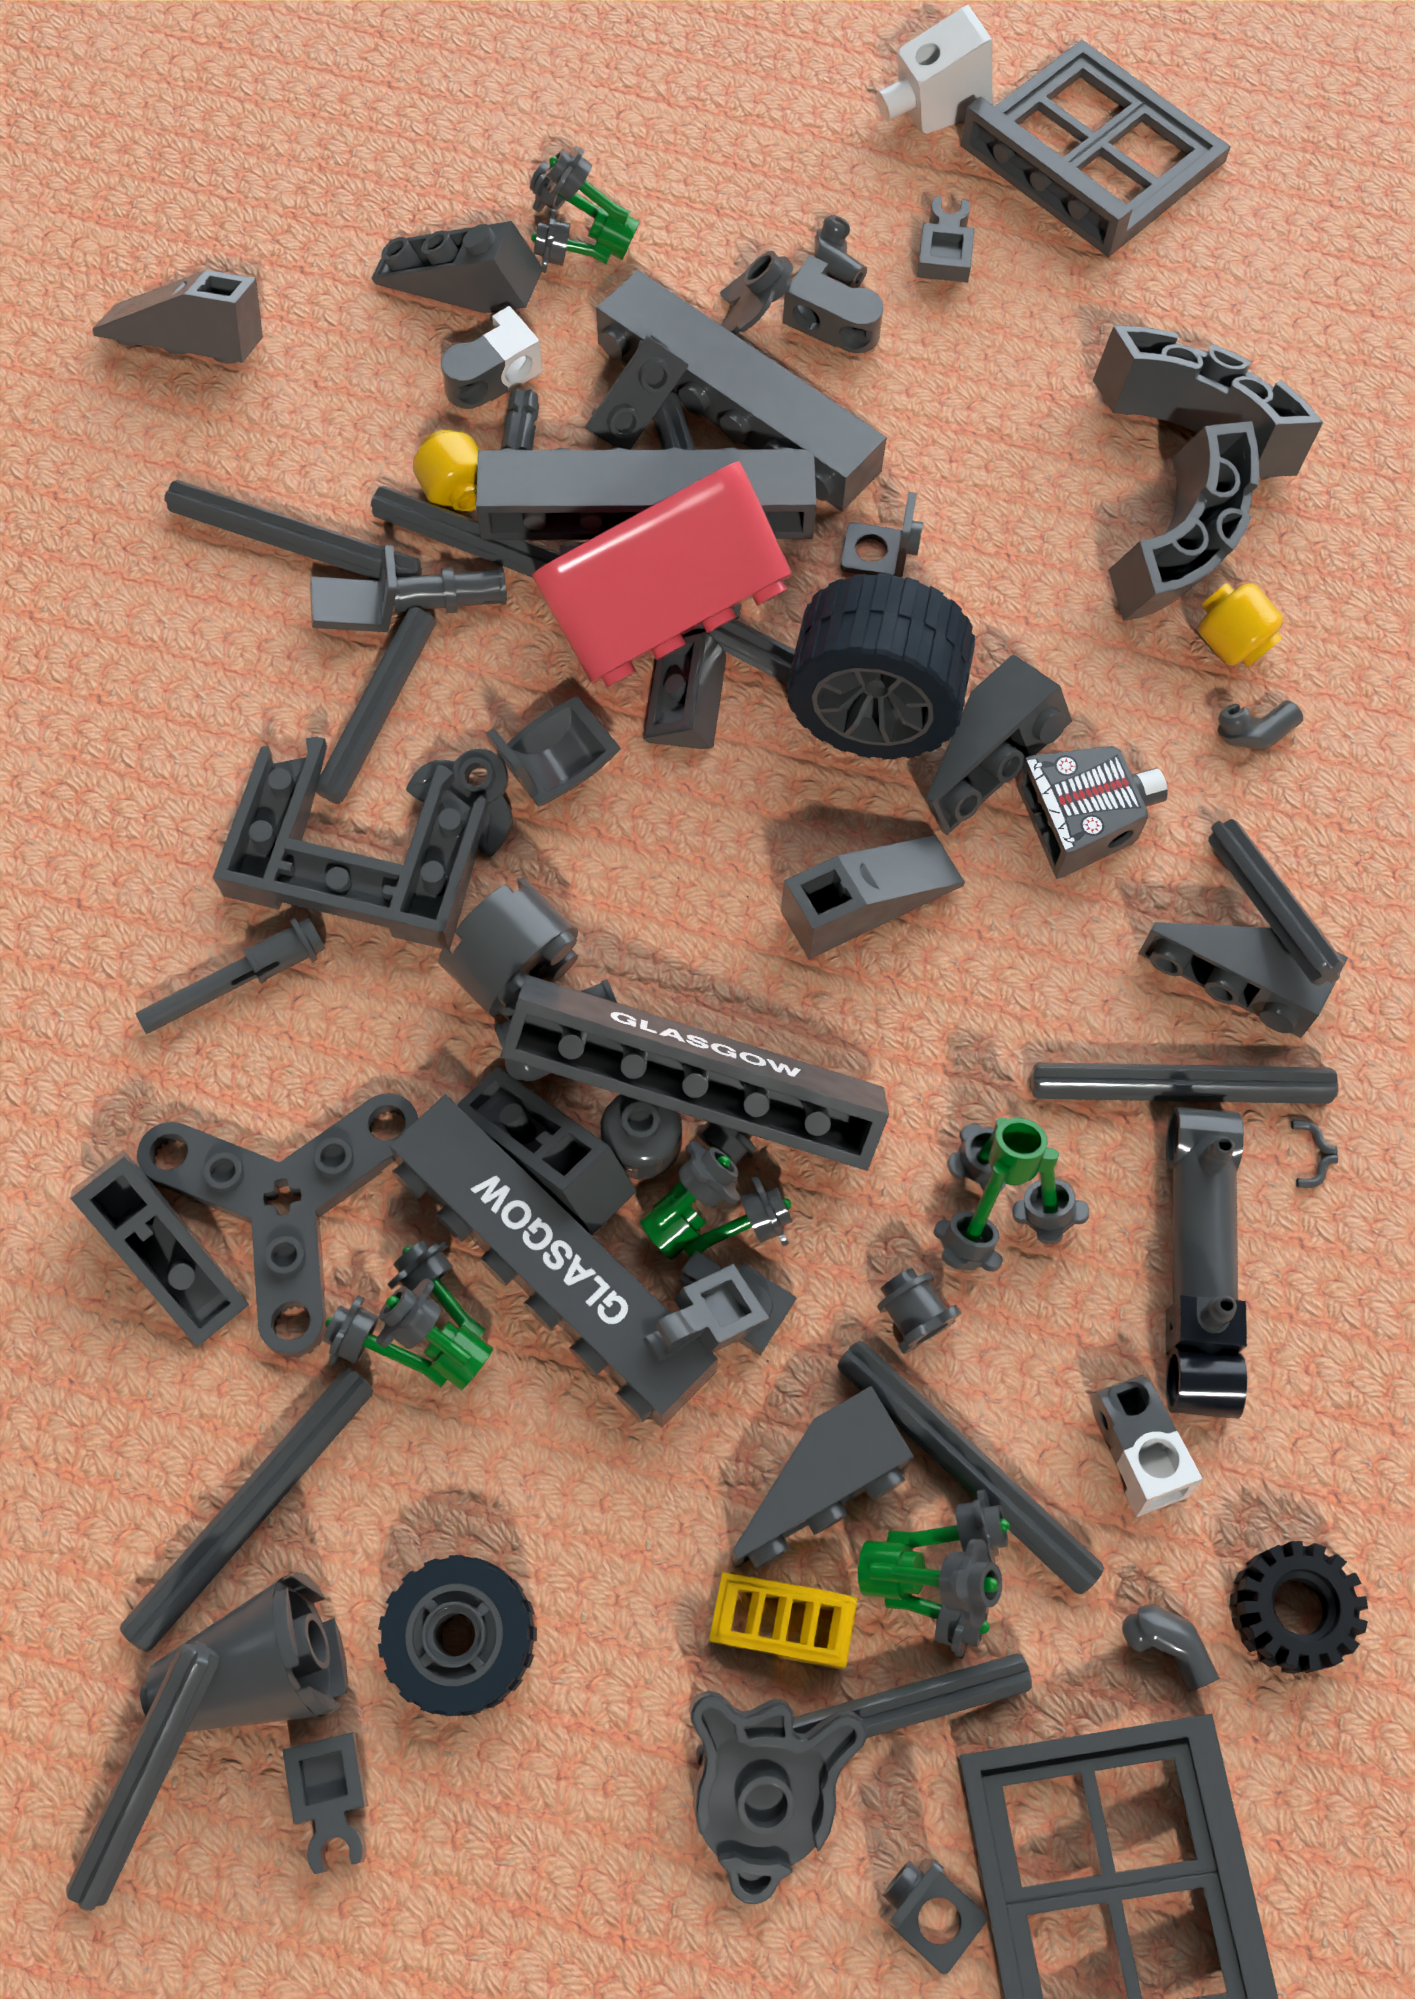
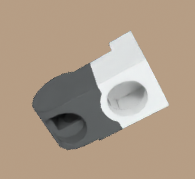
M510 306L492 316L493 330L471 343H458L444 352L441 358V368L445 393L449 402L456 407L463 409L479 407L543 373L540 340Z
M1143 1375L1091 1394V1404L1096 1422L1105 1440L1112 1448L1110 1452L1127 1486L1125 1495L1135 1516H1142L1191 1497L1203 1478L1151 1382Z

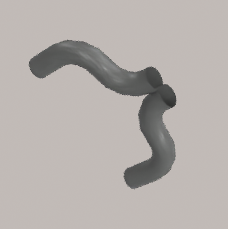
M1292 1120V1129L1310 1131L1314 1136L1317 1147L1325 1154H1328L1320 1160L1317 1175L1314 1178H1297L1296 1180L1297 1188L1317 1187L1325 1180L1327 1167L1330 1164L1338 1163L1337 1146H1330L1325 1142L1322 1131L1316 1124L1305 1120Z

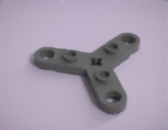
M387 1093L372 1097L281 1162L178 1122H166L151 1128L139 1143L137 1150L138 1164L153 1183L252 1224L258 1330L266 1345L278 1355L285 1358H300L307 1353H312L314 1348L318 1345L320 1346L323 1341L322 1338L327 1329L325 1326L327 1319L320 1217L381 1174V1170L395 1161L389 1145L398 1137L388 1141L379 1140L371 1134V1125H374L375 1118L378 1119L380 1114L385 1115L386 1112L390 1114L396 1112L397 1115H402L406 1121L403 1132L419 1119L414 1106L400 1095ZM178 1140L187 1145L188 1153L180 1166L164 1170L155 1165L156 1159L154 1157L158 1154L157 1150H161L162 1144L165 1143L167 1145L168 1141L176 1142ZM289 1186L293 1195L301 1196V1200L290 1204V1213L280 1215L274 1205H268V1202L279 1197V1188ZM294 1307L304 1308V1310L308 1311L310 1324L307 1331L301 1337L294 1340H284L276 1335V1319H279L281 1312L284 1313L287 1311V1308L292 1309Z

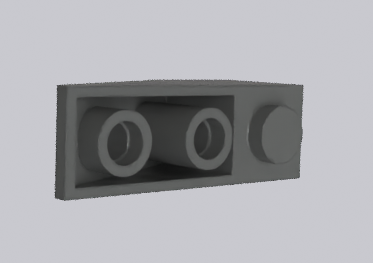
M508 221L489 225L479 224L475 227L452 231L441 230L433 234L408 238L398 237L390 240L382 251V257L371 279L376 285L482 313L501 311L508 306L512 309L526 308L543 268L514 223Z
M203 270L115 304L92 328L93 335L116 340V342L122 345L132 346L141 344L163 348L171 354L190 353L213 357L221 363H243L263 338L256 278Z
M1014 654L971 691L962 712L960 726L956 727V732L950 740L926 797L941 831L946 835L954 830L962 821L972 817L980 805L1005 782L1015 778L1022 769L1026 757L1036 755L1047 744L1055 741L1062 734L1064 728L1072 722L1060 685Z
M936 835L837 855L784 880L781 913L807 958L811 959L963 887L965 881Z
M1155 922L1138 953L1150 959L1153 966L1161 972L1171 976H1182L1203 987L1213 999L1224 1004H1236L1259 1016L1260 1020L1270 1029L1280 1033H1292L1299 1038H1302L1317 1019L1336 983L1331 984L1327 981L1319 986L1311 983L1272 928ZM1337 952L1345 965L1348 957Z
M872 1386L813 1419L732 1550L731 1560L735 1567L742 1565L748 1560L752 1562L755 1569L765 1566L790 1550V1546L786 1541L787 1537L806 1526H809L812 1533L816 1535L848 1515L844 1507L845 1503L864 1492L868 1494L871 1501H874L906 1481L901 1470L908 1466L914 1456Z

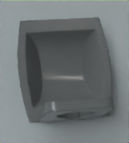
M578 696L563 702L535 719L507 744L494 728L486 732L497 751V755L538 807L548 804L583 783L621 750L620 746Z

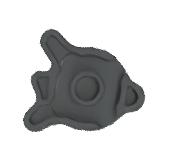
M713 1691L702 1692L693 1698L689 1707L691 1723L696 1729L703 1747L702 1763L695 1779L693 1799L697 1826L706 1844L717 1855L718 1861L726 1870L734 1896L744 1903L759 1904L768 1900L779 1882L793 1872L792 1865L804 1859L815 1847L817 1852L821 1850L831 1832L835 1816L837 1779L846 1763L864 1746L867 1739V1730L856 1713L851 1710H838L822 1720L807 1733H797L793 1727V1711L783 1699L775 1698L752 1710L741 1711L734 1708L719 1693Z

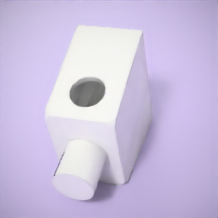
M966 5L903 45L897 52L898 81L876 92L879 109L886 121H890L907 112L918 130L925 134L965 121L967 106L980 96L993 105L992 38L969 5Z

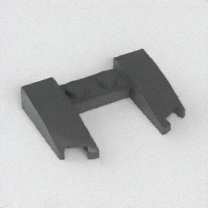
M317 736L306 738L308 753L305 758L279 763L273 762L269 746L261 747L213 875V879L223 897L280 910L282 903H287L387 927L394 938L443 949L445 945L450 950L476 859L488 808L487 799L481 795L474 802L473 808H470L448 790L455 780L454 773L446 766L437 765L404 865L302 841L327 750L325 738Z

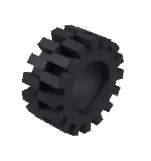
M1291 1541L1281 1546L1277 1545L1250 1559L1246 1563L1248 1567L1238 1572L1234 1583L1239 1585L1238 1591L1230 1594V1606L1237 1607L1238 1617L1232 1618L1235 1631L1243 1628L1247 1639L1242 1642L1249 1652L1257 1650L1263 1656L1259 1661L1269 1667L1280 1666L1282 1667V1672L1292 1674L1318 1671L1343 1662L1342 1657L1353 1654L1360 1645V1643L1355 1641L1356 1635L1366 1632L1368 1621L1359 1619L1360 1611L1368 1609L1367 1597H1357L1354 1586L1362 1583L1356 1572L1346 1575L1341 1568L1347 1561L1338 1554L1330 1557L1325 1555V1546L1316 1543L1303 1546V1541ZM1295 1580L1307 1584L1316 1592L1321 1601V1622L1317 1629L1309 1635H1299L1289 1631L1280 1623L1276 1616L1274 1597L1277 1589L1285 1581Z

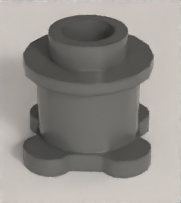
M910 1268L892 1278L880 1289L886 1298L877 1305L880 1313L886 1311L889 1313L903 1335L904 1341L898 1345L902 1354L910 1352L923 1342L946 1330L956 1322L955 1318L962 1314L957 1305H953L948 1309L945 1307L930 1284L934 1280L931 1272L917 1276L914 1269Z

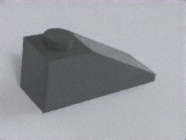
M499 1067L494 1069L457 1104L464 1113L591 1235L637 1192L609 1145Z
M124 1149L72 1189L70 1199L196 1347L249 1306L248 1301L190 1228Z

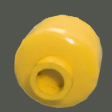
M451 430L435 431L421 442L413 459V472L428 501L458 513H468L476 509L478 450L480 449L475 439L465 432Z
M1227 582L1201 604L1207 614L1200 621L1198 632L1227 665L1233 666L1243 662L1248 668L1283 639L1278 632L1284 623L1282 613L1254 583H1245L1234 590Z

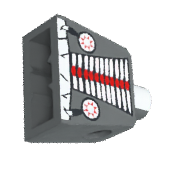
M1113 746L1026 757L1016 785L1056 879L1065 877L1132 845L1139 839L1147 822L1148 811L1146 807L1165 802L1168 796L1165 778L1158 768L1131 775L1121 750Z

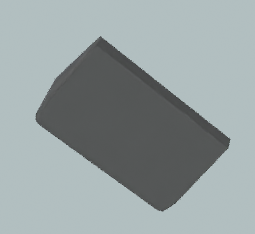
M704 632L683 637L686 642L684 647L660 660H656L644 732V740L647 743L696 749L713 748L726 653L708 633Z

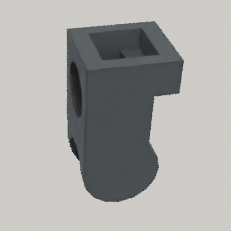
M809 255L785 293L783 324L848 352L865 353L872 350L880 338L884 309L883 301L878 294L870 289L851 288L828 277V263Z

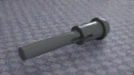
M309 917L300 922H297L296 918L289 920L292 925L291 927L250 948L242 949L246 955L245 957L136 1012L135 1014L145 1033L149 1034L257 977L262 984L266 982V979L307 958H310L311 962L318 960L315 954L325 950V946Z

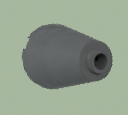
M295 1572L279 1579L184 1643L190 1644L193 1640L200 1641L219 1655V1665L187 1732L322 1717L339 1711L342 1705L334 1701V1698L346 1694L348 1687L345 1652L335 1618L323 1623L314 1603L324 1600L325 1597L320 1588L308 1575ZM178 1648L152 1664L147 1671L146 1682L142 1684L140 1689V1701L145 1716H147Z

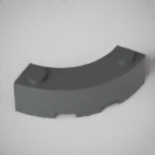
M1113 326L1093 378V382L1112 413L1153 417L1180 425L1196 433L1205 426L1252 421L1259 454V478L1298 475L1323 421L1309 404L1287 384L1280 380L1275 383L1274 387L1248 371L1252 361L1215 344L1210 346L1207 353L1176 343L1179 333L1136 326Z
M1252 421L1205 426L1172 458L1176 473L1177 498L1173 517L1166 533L1152 539L1139 541L1108 570L1123 621L1147 616L1174 603L1212 572L1236 548L1252 518L1248 514L1252 493L1259 486V454Z

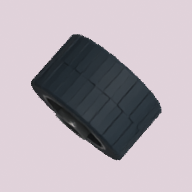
M878 573V575L860 574L829 583L827 588L820 589L812 597L811 603L807 604L787 682L786 693L789 695L787 702L790 710L796 714V719L799 723L812 732L813 736L822 742L825 741L833 745L836 749L858 754L857 756L883 759L911 758L941 747L943 742L949 741L954 736L956 727L960 726L975 648V635L972 634L973 626L969 618L962 613V608L952 599L949 600L945 597L943 592L908 577L901 578L892 576V574Z

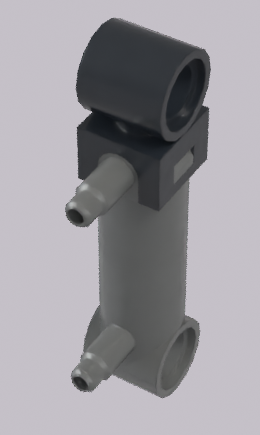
M1174 1107L1169 1117L1166 1135V1159L1168 1167L1173 1169V1303L1166 1310V1355H1169L1166 1371V1400L1170 1413L1239 1419L1245 1407L1247 1367L1244 1356L1239 1352L1247 1347L1246 1301L1238 1300L1237 1170L1242 1158L1244 1131L1242 1117L1238 1112Z

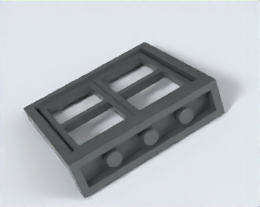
M1082 39L997 105L993 106L981 96L968 105L960 145L1108 258L1224 164L1231 147ZM1080 77L1125 108L1096 132L1092 131L1051 100ZM1039 110L1082 143L1062 157L1019 124ZM1142 121L1188 154L1160 178H1156L1113 146V144ZM1100 155L1145 188V190L1125 204L1081 170Z
M1212 1714L960 1755L1005 1999H1044L1028 1915L1107 1902L1128 1999H1142L1122 1900L1203 1888L1226 1992L1185 1999H1279ZM1174 1758L1196 1859L1116 1872L1095 1771ZM1081 1773L1102 1874L1022 1887L1003 1786Z

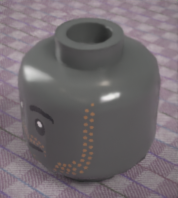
M621 1094L606 1107L600 1121L601 1140L610 1146L628 1177L636 1180L652 1179L665 1173L677 1161L682 1148V1123L678 1112Z

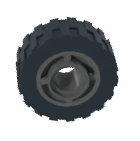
M449 1555V1558L441 1560L435 1558L425 1562L424 1567L416 1572L411 1571L401 1579L403 1584L397 1591L391 1592L386 1601L389 1605L385 1616L380 1617L378 1630L382 1631L378 1650L379 1657L384 1658L387 1667L384 1672L389 1682L396 1684L401 1691L399 1694L407 1702L414 1703L421 1707L420 1710L431 1714L467 1716L495 1707L503 1702L504 1698L511 1691H515L523 1681L521 1679L527 1668H530L534 1658L532 1650L534 1641H537V1627H534L532 1616L534 1611L531 1602L527 1600L523 1593V1588L515 1579L509 1576L506 1571L488 1561L463 1555ZM459 1615H465L474 1625L475 1639L473 1645L466 1653L454 1657L444 1648L442 1632L450 1619Z

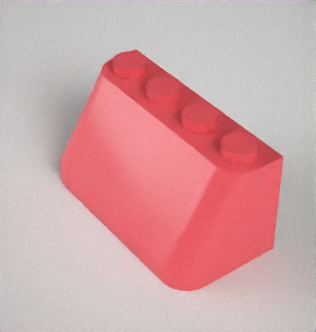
M740 461L713 472L552 560L535 571L532 577L590 682L593 684L602 679L607 688L634 674L636 670L632 662L650 652L653 653L656 660H660L684 647L686 642L682 635L698 626L703 625L706 633H709L737 617L733 607L753 597L756 605L759 606L787 590L783 580L791 577L792 572L754 488Z

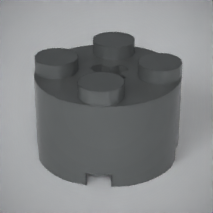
M524 877L517 879L519 890L513 892L505 884L476 906L454 931L462 939L454 953L444 945L438 958L439 965L490 1016L502 1015L506 1020L512 1019L526 975L542 980L548 976L552 981H556L578 959V955L572 950L577 942L578 929Z

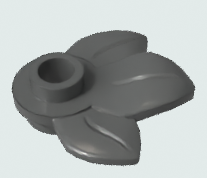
M774 251L762 254L742 275L720 292L721 297L733 306L721 326L735 335L740 331H747L760 320L770 307L771 302L778 300L786 293L791 285L790 276L793 271V264L787 257H778Z
M472 749L460 755L456 761L434 760L420 767L412 776L406 790L414 798L425 802L437 765L446 766L454 773L455 780L448 790L470 808H473L474 802L481 795L487 799L488 808L478 849L486 856L492 857L506 840L513 817L512 811L503 796L508 786L509 777L508 770L501 758L486 749ZM474 769H486L487 778L482 784L477 786L469 784V775Z

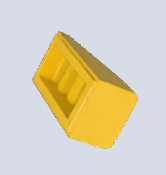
M722 1572L708 1642L843 1671L847 1665L858 1597ZM738 1592L752 1594L745 1633L731 1631ZM765 1597L779 1600L772 1638L758 1636ZM793 1603L806 1606L799 1643L786 1641ZM820 1609L833 1612L827 1649L814 1646Z

